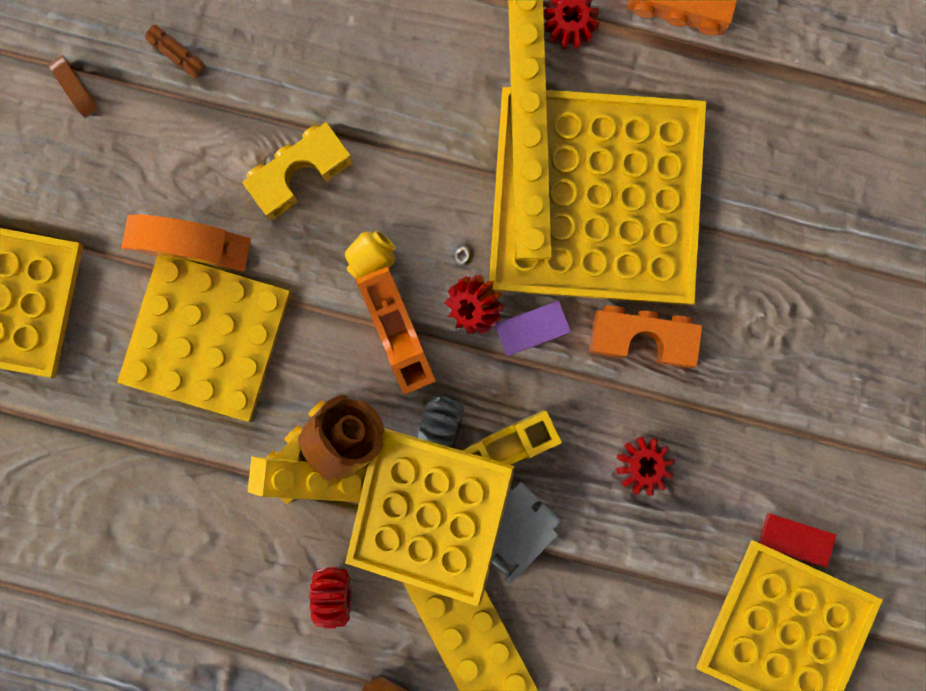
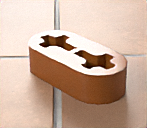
M64 55L48 64L53 75L84 118L100 109L96 100Z

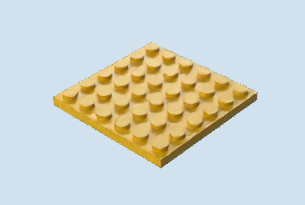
M502 87L489 281H494L493 290L511 293L693 305L695 302L706 101L546 90L551 259L516 260L511 87Z

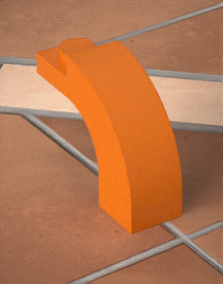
M133 214L127 216L121 249L150 256L175 257L235 271H245L251 238L201 223L161 216Z
M388 266L355 279L403 395L436 382Z

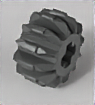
M433 396L426 405L418 437L447 447H455L463 419V405L449 397Z

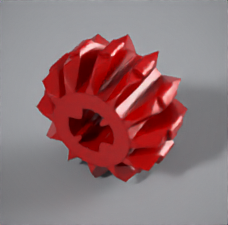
M549 0L548 5L550 8L543 10V18L546 20L544 22V32H552L549 37L550 43L560 39L562 40L561 48L564 50L567 48L568 42H572L573 47L577 50L581 47V40L587 43L592 41V32L597 31L599 27V22L595 20L598 17L599 9L590 7L592 0ZM574 17L576 19V22L574 20H571L569 23L565 21V18L570 20Z
M476 275L472 278L465 276L459 279L458 283L450 287L447 291L450 297L447 298L444 304L452 310L447 317L457 320L455 329L465 327L467 335L476 332L481 334L486 333L492 326L499 323L502 318L499 313L503 311L505 305L498 301L503 292H495L493 290L494 281L484 282L482 275Z
M637 437V449L631 443L626 442L624 448L629 455L617 454L616 459L625 462V466L615 468L616 474H628L622 479L621 485L627 487L633 483L632 493L639 495L644 486L646 495L653 496V484L660 490H665L666 485L661 478L673 479L674 477L672 472L665 471V466L674 465L675 460L672 458L663 459L669 452V448L662 446L656 450L658 440L655 438H651L646 447L644 438ZM641 459L651 460V463L648 465L651 470L649 474L638 472L642 467L639 463Z
M326 567V569H318L313 574L312 583L310 584L309 609L311 610V619L316 627L336 629V627H344L349 621L352 587L351 578L346 569Z

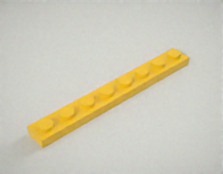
M508 0L516 260L551 259L543 0Z

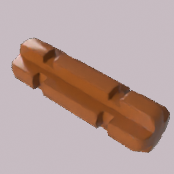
M152 25L146 32L145 39L176 65L183 68L191 77L198 78L205 70L206 66L202 60L192 55L187 48L170 35H167L158 25Z

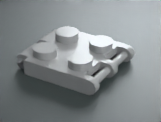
M521 481L513 489L510 488L492 558V563L506 575L505 580L509 584L514 582L558 535L553 529L561 522V519L544 503L535 511L531 508L539 498ZM497 553L513 568L512 571L495 556Z

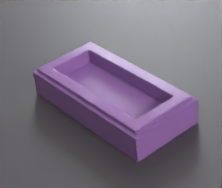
M559 300L495 325L506 357L571 332Z

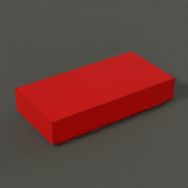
M767 513L758 543L782 554L827 568L837 534Z

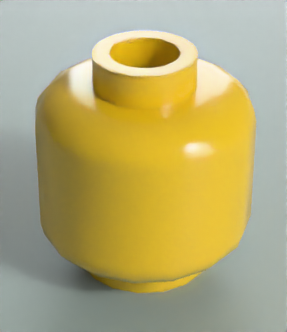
M375 230L374 233L364 231L345 251V258L349 264L346 269L357 279L386 266L390 268L396 260L393 252L396 247L378 230Z

